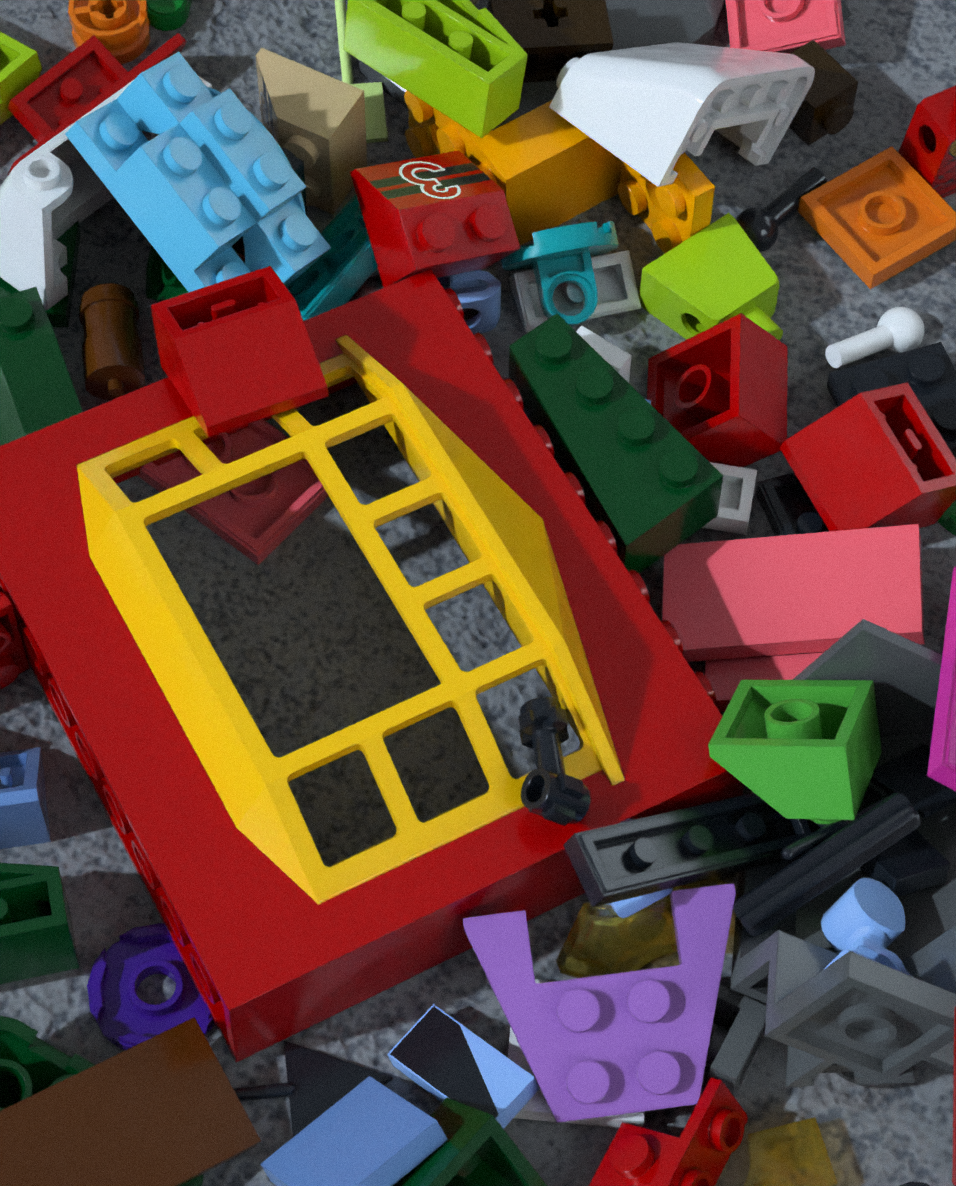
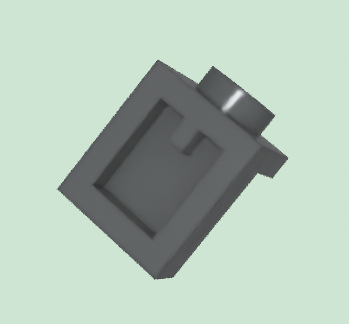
M728 983L726 986L719 985L713 1023L718 1025L710 1039L705 1065L710 1067L708 1081L710 1077L722 1080L735 1097L766 1038V1006L763 1005L762 1001L731 990V983Z

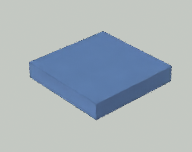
M369 1076L260 1165L270 1181L276 1186H393L442 1146L447 1137L436 1119Z

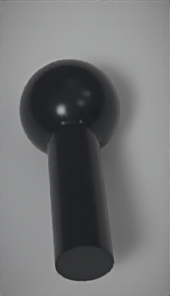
M812 167L764 209L758 207L746 209L735 219L758 251H766L777 240L778 226L798 210L800 197L828 181L819 169Z

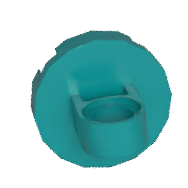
M595 221L533 232V244L520 246L519 250L501 259L503 270L534 269L540 306L547 319L557 313L571 327L579 325L594 313L598 303V292L591 257L619 248L614 221L603 223L600 228L597 227V222ZM573 283L583 291L585 305L579 314L567 316L555 308L553 293L559 284Z

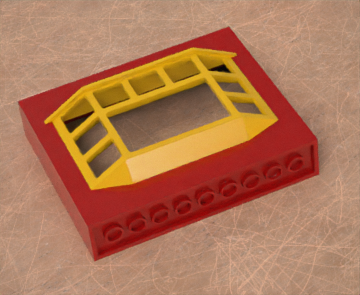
M431 269L304 321L328 386V395L358 383L370 404L318 426L311 425L295 408L264 418L265 421L273 418L291 437L236 461L224 464L206 446L219 440L218 434L207 437L168 377L0 446V591L6 594L13 606L27 661L162 922L167 927L177 951L204 1003L207 1004L213 1020L236 1063L473 948L464 932L463 918L526 910L528 921L584 894L585 891L564 847V844L574 833L742 796L744 790L743 783L710 757L708 744L722 718V714L717 708L716 694L710 681L702 672L694 673L683 656L682 642L676 629L668 620L660 621L650 606L649 592L642 577L637 571L633 569L628 571L617 555V545L611 530L604 521L599 520L596 522L585 506V496L579 481L573 473H564L554 458L553 445L547 432L539 424L532 425L523 411V401L517 386L510 378L502 379L493 365V355L488 342L481 333H472L464 321V312L458 296L451 288L444 289ZM248 424L240 427L239 429L228 431L226 433L229 436L249 426ZM384 425L419 482L372 503L363 505L356 498L327 449ZM183 454L202 474L139 502H131L117 485L122 481L141 474L140 468H143V465L152 462L156 466H160L183 456ZM306 459L441 684L285 756L275 757L146 526L297 461ZM433 503L469 561V564L417 587H413L405 579L375 528ZM483 584L520 643L521 648L473 670L464 672L459 668L425 610ZM534 668L536 669L552 697L560 702L562 709L566 710L568 722L580 742L579 748L563 756L566 775L582 780L583 784L590 791V806L582 820L575 824L568 823L563 826L529 812V809L523 805L521 788L529 773L516 779L510 776L476 698L478 694ZM447 708H454L461 719L489 783V789L486 793L425 822H420L383 739ZM359 750L365 755L396 826V834L387 840L327 867L322 862L289 787V782Z

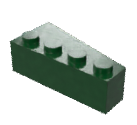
M556 313L509 345V378L515 383L520 392L524 406L523 411L533 426L539 424L547 432L553 445L555 460L564 473H573L579 481L585 496V506L596 522L599 520L604 521L611 530L617 545V555L628 571L633 569L640 573L718 516L723 475L560 315Z

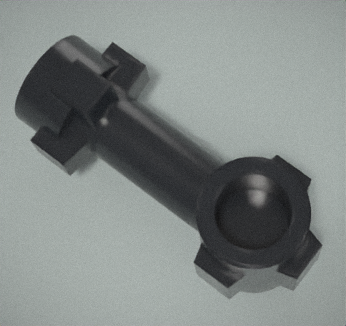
M539 697L529 700L520 709V716H518L521 744L534 750L537 769L531 771L523 782L521 788L522 803L529 809V812L540 815L546 820L563 826L568 823L575 824L586 815L590 806L591 796L588 787L583 784L582 780L566 775L561 743L569 738L566 710L562 709L560 702L554 698Z

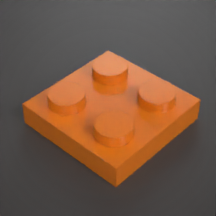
M892 146L800 197L798 208L800 215L870 290L956 240V212Z

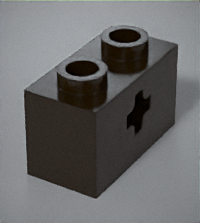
M488 0V11L528 54L523 82L557 81L560 71L572 58H581L589 53L611 51L614 42L605 0Z

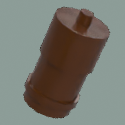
M107 283L91 287L84 292L79 307L80 323L83 325L84 342L82 344L84 382L86 390L92 396L104 400H113L140 389L146 384L142 342L138 337L137 327L139 319L138 302L135 300L134 293L129 288L120 284Z

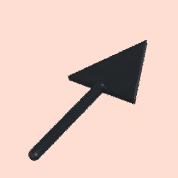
M284 1040L288 1082L233 1089L240 1102L289 1096L292 1135L294 1137L367 1077L371 1076L383 1085L390 1082L392 1077Z

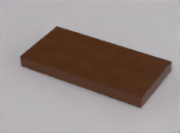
M193 1017L1 1110L0 1186H181L251 1150L261 1140L197 1020Z

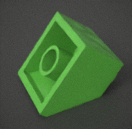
M741 680L708 744L710 757L786 819H810L817 824L855 820L882 752L873 680Z

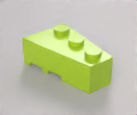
M348 0L343 50L469 131L483 138L519 109L528 54L486 7L478 10L470 0Z

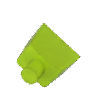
M730 213L722 216L642 268L639 295L641 307L686 340L740 313L779 341L783 335V330L771 319L775 313L780 283L778 277Z

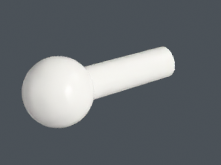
M895 307L889 309L881 316L877 327L827 346L825 351L826 359L833 368H839L885 349L898 353L916 349L924 337V323L919 314L910 308Z

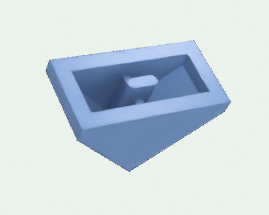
M41 747L0 752V849L51 842Z

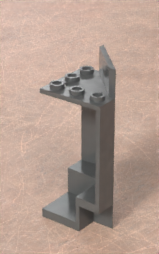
M862 619L793 679L873 680L882 751L875 768L924 743L931 747L942 661L941 653ZM869 782V785L882 797L888 794L872 782ZM745 786L744 795L754 793ZM956 802L926 818L919 816L921 824L916 829L951 863L946 881L898 897L904 908L905 930L886 949L892 951L901 959L904 967L912 976L851 951L826 967L839 953L829 944L822 932L821 920L823 914L856 881L861 878H869L860 867L759 936L749 934L737 916H735L730 989L767 1003L765 1036L788 1045L785 1087L814 1086V1077L820 1073L854 1072V1079L857 1085L915 1083V1070L946 1069L954 1073V1007L956 1006ZM806 819L812 832L821 829L816 823ZM799 857L739 871L737 899Z

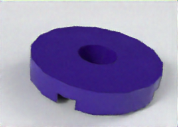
M158 923L134 927L120 935L118 942L111 945L107 952L105 948L96 958L87 984L90 1012L103 1036L123 1051L193 1017L197 1020L205 1036L214 1026L213 1016L207 1004L204 1003L165 924ZM154 974L166 975L176 984L173 995L167 1001L153 1005L143 1002L137 996V989L145 978Z

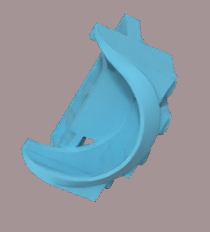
M180 52L141 72L117 99L76 121L65 133L188 292L268 266L272 267L287 288L331 249L330 245L305 214L301 192L306 188V185L292 169L287 157L271 133L244 107L230 88L221 93L205 86ZM142 131L155 133L158 136L149 141ZM242 236L245 248V264L232 248Z

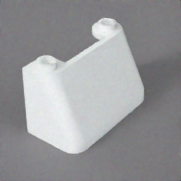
M680 42L589 53L581 58H572L562 68L556 81L558 90L549 108L657 187L673 184L678 175L673 168L678 158L685 151L690 152L694 156L702 154L714 130L740 147L738 154L753 165L758 166L769 163L813 83L815 69L794 54Z
M199 76L205 86L212 88V84ZM131 81L126 86L121 88L119 91L114 93L112 96L107 98L105 101H103L101 104H99L94 109L89 111L87 114L82 116L80 119L117 99L120 96V94L133 81ZM76 121L22 159L0 186V278L19 291L36 287L46 311L68 295L67 277L60 271V268L67 264V247L57 241V239L78 220L79 223L114 198L65 135ZM142 131L149 141L158 136L155 133Z

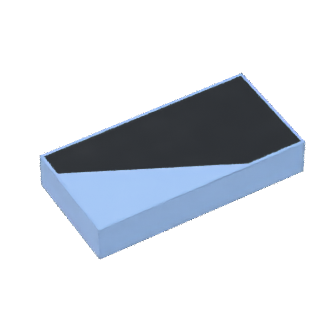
M434 1004L387 1054L396 1069L439 1101L443 1102L447 1097L492 1114L503 1129L540 1089L534 1076Z

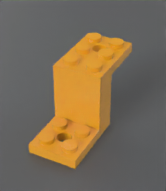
M408 91L404 93L409 128L405 131V137L413 155L418 158L457 150L463 153L504 190L520 246L533 239V232L555 228L619 194L625 209L632 215H638L651 229L657 245L664 253L710 225L715 186L685 152L678 158L673 168L678 173L673 184L657 187L549 108L552 100L490 131L483 138H480Z

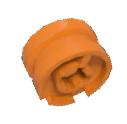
M69 0L68 14L72 25L73 43L76 48L95 35L121 65L135 60L144 53L150 43L151 33L150 22L147 17V0Z

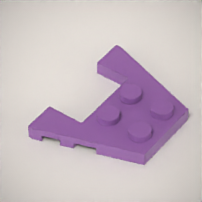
M734 883L671 891L670 900L679 965L538 984L535 982L526 910L463 918L464 932L473 947L556 1123L697 1104L701 1093L736 895Z

